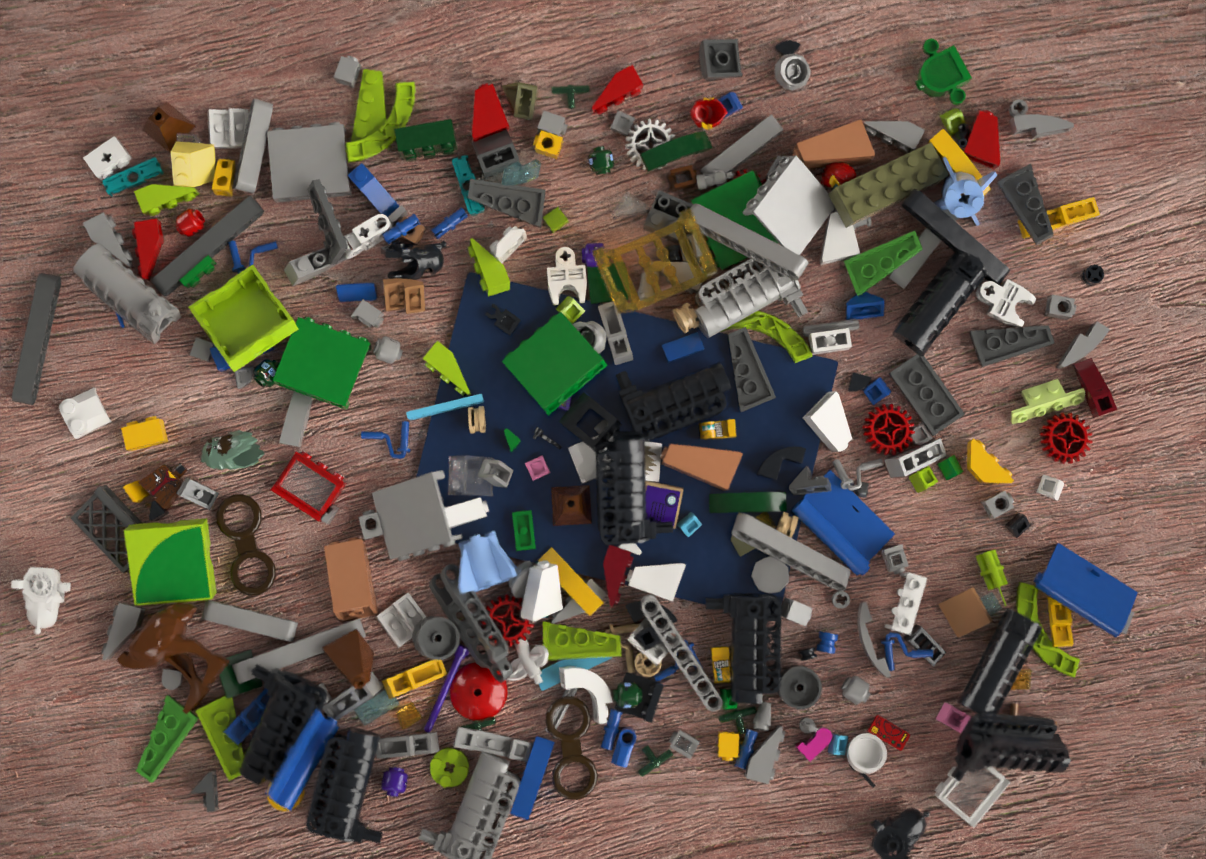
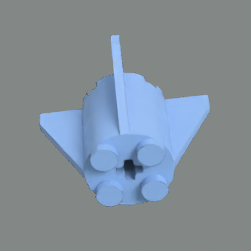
M946 156L942 159L950 176L946 178L943 184V198L933 203L941 210L948 209L951 214L958 218L971 216L976 226L980 223L975 214L983 207V191L997 176L996 172L993 171L977 180L968 173H954Z
M495 531L484 534L482 537L481 535L470 537V541L465 540L458 543L461 551L458 583L460 594L470 591L476 593L491 586L508 582L510 578L516 576L515 569L517 566L499 545Z

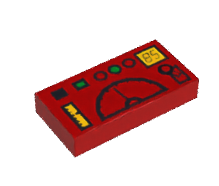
M877 714L867 730L901 752L911 734Z

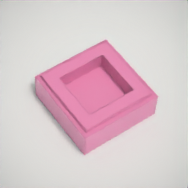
M543 456L525 463L533 481L550 474Z

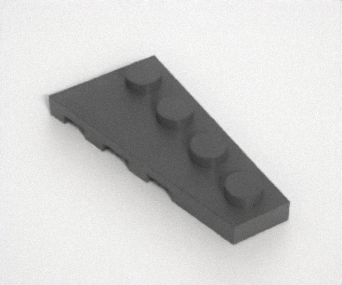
M1031 163L997 181L998 187L1034 243L1038 245L1053 237L1054 233Z
M320 179L312 180L307 189L314 213L319 214L318 227L320 231H324V247L329 249L331 258H328L330 265L337 264L348 248V242L340 230V222L335 218L333 206L326 196L325 187L321 184Z
M470 179L467 199L541 228L546 190Z
M1049 325L969 331L981 368L1055 343Z
M746 327L728 334L740 413L775 399L774 391Z

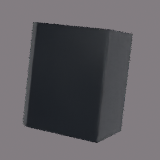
M156 501L151 503L149 520L157 521L169 514L168 510L163 509Z
M1018 513L1005 527L1017 538L1030 527V523L1024 514Z
M652 625L636 634L645 651L650 650L661 642Z

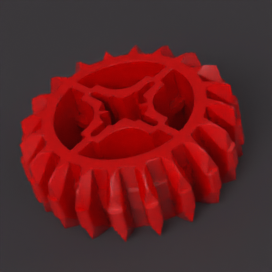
M885 404L881 405V410L879 407H875V413L872 411L868 413L872 419L867 417L864 419L869 425L862 426L863 429H868V432L863 433V436L869 435V439L865 441L866 444L872 441L873 444L870 446V449H874L877 446L876 453L878 454L884 449L883 454L885 456L888 455L889 450L891 455H895L896 450L899 453L903 452L901 445L904 448H908L909 445L905 441H913L908 434H915V431L909 430V428L914 426V423L908 424L912 417L908 416L905 418L904 415L907 411L904 410L900 413V406L893 410V404H889L888 410ZM882 415L881 428L874 429L875 421ZM889 415L898 418L901 424H894ZM887 425H889V427L897 428L891 431L890 435L888 434V432L886 433L885 431L880 432L881 430H884V428H886ZM903 430L902 438L897 444H894L895 433ZM875 435L884 436L888 445L881 443Z
M1064 412L1060 413L1059 417L1053 415V421L1048 419L1046 421L1048 426H1042V429L1046 431V433H1040L1041 437H1045V440H1041L1040 444H1046V447H1043L1042 450H1049L1050 452L1047 454V457L1054 455V462H1057L1059 458L1061 464H1065L1066 460L1068 464H1072L1073 459L1076 462L1080 461V456H1086L1084 451H1090L1091 449L1087 444L1093 443L1092 440L1088 439V437L1092 436V433H1087L1086 431L1090 426H1083L1085 419L1078 421L1079 415L1073 417L1070 412L1067 415ZM1065 423L1061 433H1053L1057 425ZM1072 426H1074L1077 429L1079 436H1076L1073 433ZM1066 435L1067 438L1073 440L1066 441V439H1063L1061 436ZM1053 440L1059 443L1061 452L1055 447ZM1072 443H1079L1078 448L1073 453L1067 454Z
M505 594V601H502V598L498 596L497 600L499 603L496 604L492 600L491 604L494 607L486 606V610L490 611L489 616L492 621L495 620L502 623V636L505 641H509V647H512L513 640H515L516 644L520 643L518 639L520 637L523 641L527 640L523 634L531 635L532 632L527 630V628H534V624H530L527 619L522 621L514 616L515 606L520 610L522 609L521 602L523 598L516 602V597L512 596V599L509 600L508 594ZM509 604L505 615L494 614L500 606ZM511 610V619L518 623L514 622L513 625L510 623L506 631V622L499 618H507ZM512 626L523 627L519 634L508 637Z

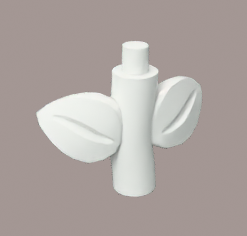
M520 639L519 644L514 643L519 658L510 663L513 673L507 680H520L528 674L530 679H534L536 685L543 682L540 676L542 674L540 667L547 663L548 650L543 645H536L530 649L528 641Z

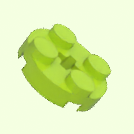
M455 748L441 749L434 755L430 763L432 778L442 787L460 785L466 779L469 772L467 756ZM447 762L455 765L453 768L454 772L445 771L444 768H446Z

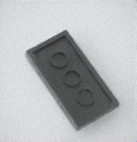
M916 354L888 373L932 436L965 415L925 356Z

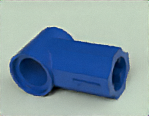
M623 727L620 730L611 763L627 768L636 741V733L633 728ZM625 732H630L633 735L630 741L622 739V735Z

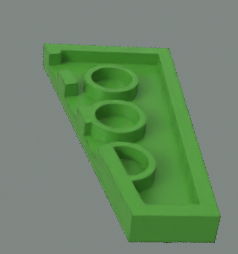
M916 231L844 261L858 297L923 250Z
M170 695L166 696L165 705L159 713L156 727L152 730L149 744L145 747L136 772L149 782L156 780L199 719L191 711L185 714L183 712L184 706Z

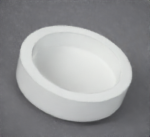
M860 734L853 738L847 747L848 762L853 769L860 773L870 774L876 772L884 765L887 758L884 743L873 734Z

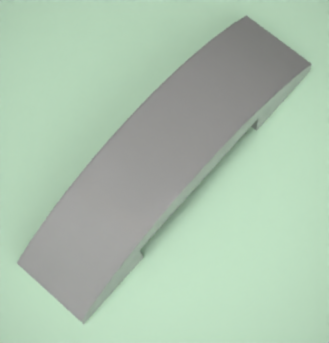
M861 602L858 608L857 625L863 650L879 673L884 677H891L885 658L876 657L865 624L872 621L867 603Z
M458 727L453 746L528 762L532 743L491 732Z

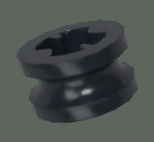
M815 647L798 651L801 654L800 661L817 657V654L814 653Z

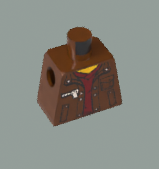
M179 463L173 469L164 464L138 483L163 509H169L179 496L177 492L184 482L181 477L188 469L182 463Z

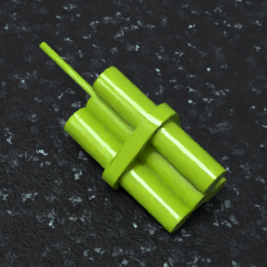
M990 550L975 556L981 570L980 576H983L988 591L998 588L1004 605L1007 606L1000 587L1008 584L1003 571L1005 568L1001 565L996 550Z

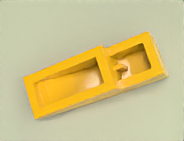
M431 660L382 682L389 699H392L446 676L447 672L442 660Z

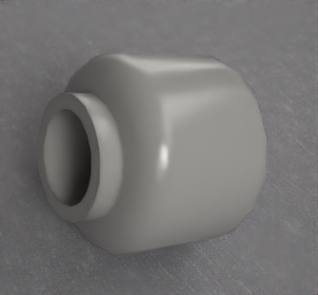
M384 336L381 339L378 338L373 353H375L376 359L392 364L395 360H400L403 350L400 349L401 344L399 341Z
M849 676L841 686V690H843L842 696L856 705L861 702L865 703L871 695L868 692L870 685L858 676Z

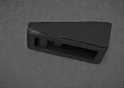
M917 624L913 626L911 635L906 634L904 636V639L915 650H925L930 643L932 645L929 649H933V651L935 649L938 650L934 657H924L933 667L947 653ZM925 638L926 640L919 646L918 644Z

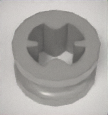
M1015 100L1009 107V113L1012 117L1025 115L1028 111V106L1023 100ZM1017 105H1019V108L1023 109L1020 113H1018L1017 110H1014V108Z
M844 591L835 592L831 599L833 605L837 608H845L850 603V597ZM839 594L846 598V601H843L845 602L843 605L836 603Z

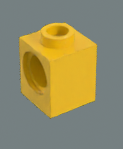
M541 130L540 135H536L533 142L535 152L557 159L563 143V137ZM548 140L552 142V146L544 148L542 143Z
M718 731V757H722V760L733 761V757L738 758L739 733Z

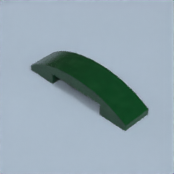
M700 131L656 146L641 153L640 157L647 172H650L686 156L708 151L713 146L706 131Z
M786 492L709 494V513L787 511Z

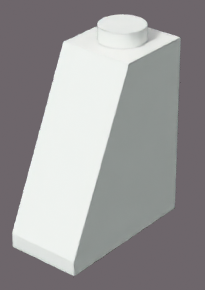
M836 209L828 216L820 258L821 265L849 259L860 254L853 225L846 228Z
M836 391L827 392L803 419L831 452H841L848 447V442L852 437L839 394Z
M482 498L444 508L450 529L487 517L486 512H489L486 500L482 501Z
M540 561L529 569L521 618L530 621H536L563 609L558 567L555 564L549 563V561Z
M685 564L635 567L634 571H629L626 581H629L628 586L673 601Z

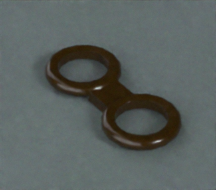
M235 494L225 498L219 505L216 513V522L224 535L235 540L238 556L233 561L230 569L231 581L234 587L241 593L249 596L260 595L268 591L273 585L276 578V567L272 558L258 550L254 535L262 521V513L258 503L250 496ZM235 502H244L253 511L254 519L252 525L243 532L232 531L225 523L224 515L226 509ZM249 558L261 559L268 569L266 581L257 588L245 586L239 578L240 565Z
M572 696L556 699L549 706L545 716V724L552 737L561 743L562 759L556 763L552 771L554 789L560 796L568 800H579L587 797L594 790L597 784L598 773L595 764L588 757L582 755L580 738L587 733L591 722L589 708L582 700ZM566 704L578 707L583 715V722L580 728L571 734L559 732L553 723L556 710ZM572 762L584 764L590 774L587 785L577 792L566 790L560 782L562 769Z

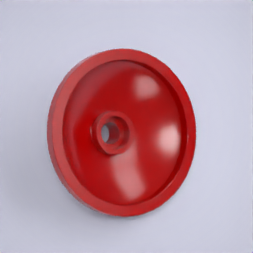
M476 662L467 664L458 670L450 686V699L456 711L463 717L474 721L492 718L501 711L507 700L508 688L506 680L498 682L488 668L481 667ZM475 689L481 690L480 696L474 694Z

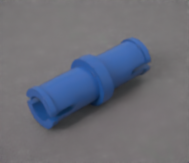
M460 207L449 217H444V221L431 229V232L434 233L433 235L437 239H440L449 230H454L457 224L468 218V215Z
M412 214V216L401 223H395L396 226L382 233V236L389 245L400 236L407 235L408 231L421 223L417 216Z
M616 709L610 710V716L607 725L604 726L605 734L600 746L608 750H613L616 734L619 733L618 726L621 715L623 714L622 711Z
M750 729L746 730L742 745H739L740 751L734 766L746 770L750 755L754 752L753 746L758 732Z

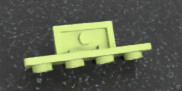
M1058 379L1022 390L1021 395L1027 406L1011 411L1012 424L1023 423L1028 419L1042 417L1047 413L1060 411L1065 407L1079 405L1085 399V390L1081 388L1065 393Z

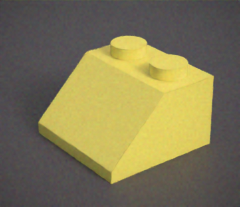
M176 141L171 150L174 186L196 187L213 181L216 170L214 144Z

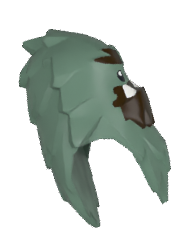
M237 430L220 437L209 438L202 448L201 462H205L212 469L235 470L255 465L259 462L258 459L264 455V452L259 449V445L254 444L257 442V438L252 437V433Z

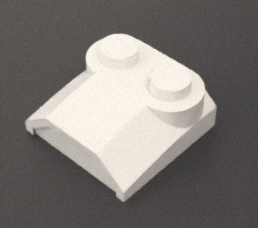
M509 226L503 232L504 236L499 241L495 240L489 247L491 251L489 253L503 264L527 239L524 229Z
M96 388L85 391L73 398L65 399L59 404L61 415L75 439H79L112 422L96 393Z
M584 442L569 447L568 450L582 484L596 479L595 452Z

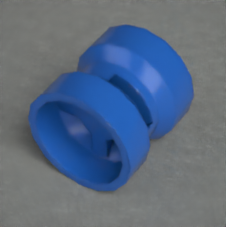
M819 631L818 637L821 641L817 644L816 650L835 654L836 648L834 645L838 640V635Z

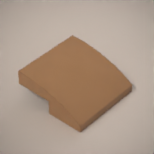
M404 278L383 279L386 311L405 309L406 314L425 311L423 282Z
M973 587L938 604L957 638L993 621Z

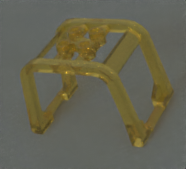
M691 209L681 212L679 218L673 224L615 249L601 247L592 251L618 314L632 313L705 282L717 272L710 255L711 253L707 248ZM683 227H686L688 232L692 231L702 254L699 259L703 271L700 269ZM674 232L694 278L680 284L676 277V268L671 265L668 258L669 252L664 248L660 239ZM651 242L656 247V256L661 260L655 261L653 264H651L650 257L646 255L643 249L644 245ZM635 249L639 256V265L644 268L647 275L646 281L651 285L655 294L641 301L621 255ZM609 259L613 260L631 303H627L622 291L617 292L607 268L611 266ZM664 268V274L669 278L672 287L661 291L658 284L659 278L654 272H660Z

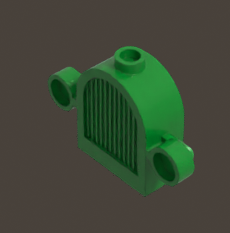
M935 39L926 40L922 49L930 58L924 62L918 72L917 81H915L917 89L932 97H941L949 93L950 102L954 105H960L966 98L964 90L960 89V87L969 83L972 79L955 45L937 53L939 49L938 42Z

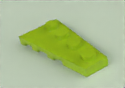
M363 69L351 142L374 134L386 122L382 71Z
M543 621V646L548 650L547 661L622 656L621 637L619 635L594 632Z
M226 696L195 711L228 781L241 775L239 767L244 758L242 743L236 745L223 733L236 719L233 697L226 699Z

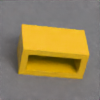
M156 416L145 418V422L138 423V421L126 423L127 426L121 428L127 451H135L168 442L164 421L159 418L157 419Z

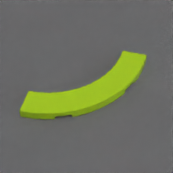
M415 82L395 84V102L392 112L379 130L363 139L346 142L348 163L375 156L388 148L396 140L394 129L406 127L413 110Z
M757 311L721 331L746 327V329L766 334L786 349L794 363L813 356L804 339L790 325L762 311Z
M1019 582L1016 597L1017 612L1042 626L1037 613L1038 589L1033 585ZM1042 627L1032 650L1053 669L1075 678L1080 659L1065 653L1058 647H1053L1052 641Z

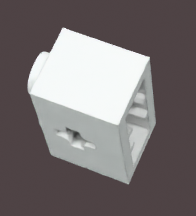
M113 136L83 157V159L95 176L102 180L112 176L116 169L128 165L132 157L122 143Z
M849 328L811 333L808 336L810 350L813 355L849 350L852 347Z

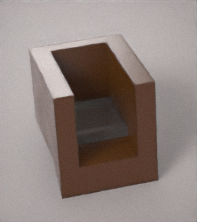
M692 165L669 170L666 175L671 193L694 187L697 183V172L693 170Z

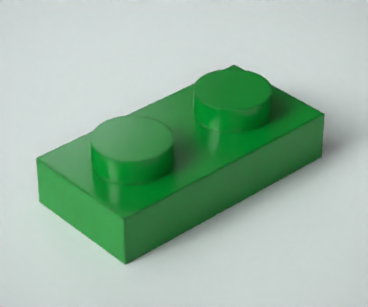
M208 255L179 281L188 289L190 287L193 288L200 283V278L205 274L209 275L213 272L214 266L217 263Z
M532 510L512 512L516 551L536 549Z

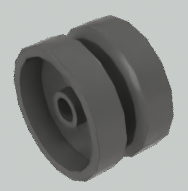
M428 616L416 624L412 633V642L420 655L433 660H443L450 657L457 650L460 643V634L457 626L451 620L439 616Z
M793 665L784 669L781 673V686L778 694L780 699L788 706L798 710L807 709L814 706L820 699L822 682L812 669L802 665ZM798 684H802L801 691L796 689Z

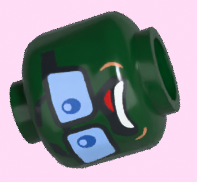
M604 146L593 148L594 152L588 155L590 170L596 172V175L610 173L611 169L614 168L612 151L605 150Z
M264 359L253 370L254 380L263 388L265 386L272 387L275 384L273 378L279 363L276 360Z
M621 682L613 690V701H616L620 708H635L638 706V703L642 702V689L634 682Z

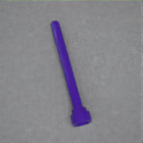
M459 644L454 653L455 658L424 727L427 733L431 732L462 659L464 660L465 656L468 657L469 650L466 646Z

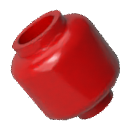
M187 209L176 217V230L181 235L184 234L192 237L204 228L205 218L197 209Z

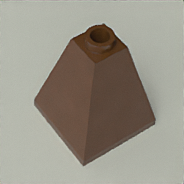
M165 102L158 106L149 116L142 130L171 154L176 141L183 142L196 125L171 104Z
M590 485L551 487L553 526L592 524ZM569 500H573L575 502V506L569 508L567 506V502Z
M358 629L322 647L339 672L355 689L362 688L366 683L370 682L374 652Z

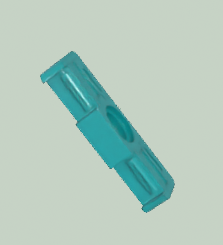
M464 155L460 159L454 158L452 164L470 216L484 212L485 207L482 204L467 199L468 190L463 188V184L466 181H470V179H476L474 173H472L468 161L469 158L467 155Z
M151 158L105 178L102 182L106 187L107 194L113 197L112 194L127 188L132 189L145 183L146 180L159 175V173L163 175L164 171L159 160ZM132 172L138 174V179L135 182H130L128 179L129 174Z

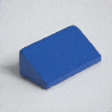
M374 283L341 284L336 286L340 302L362 301L363 299L365 301L377 300V286Z
M698 332L661 345L668 363L705 349Z

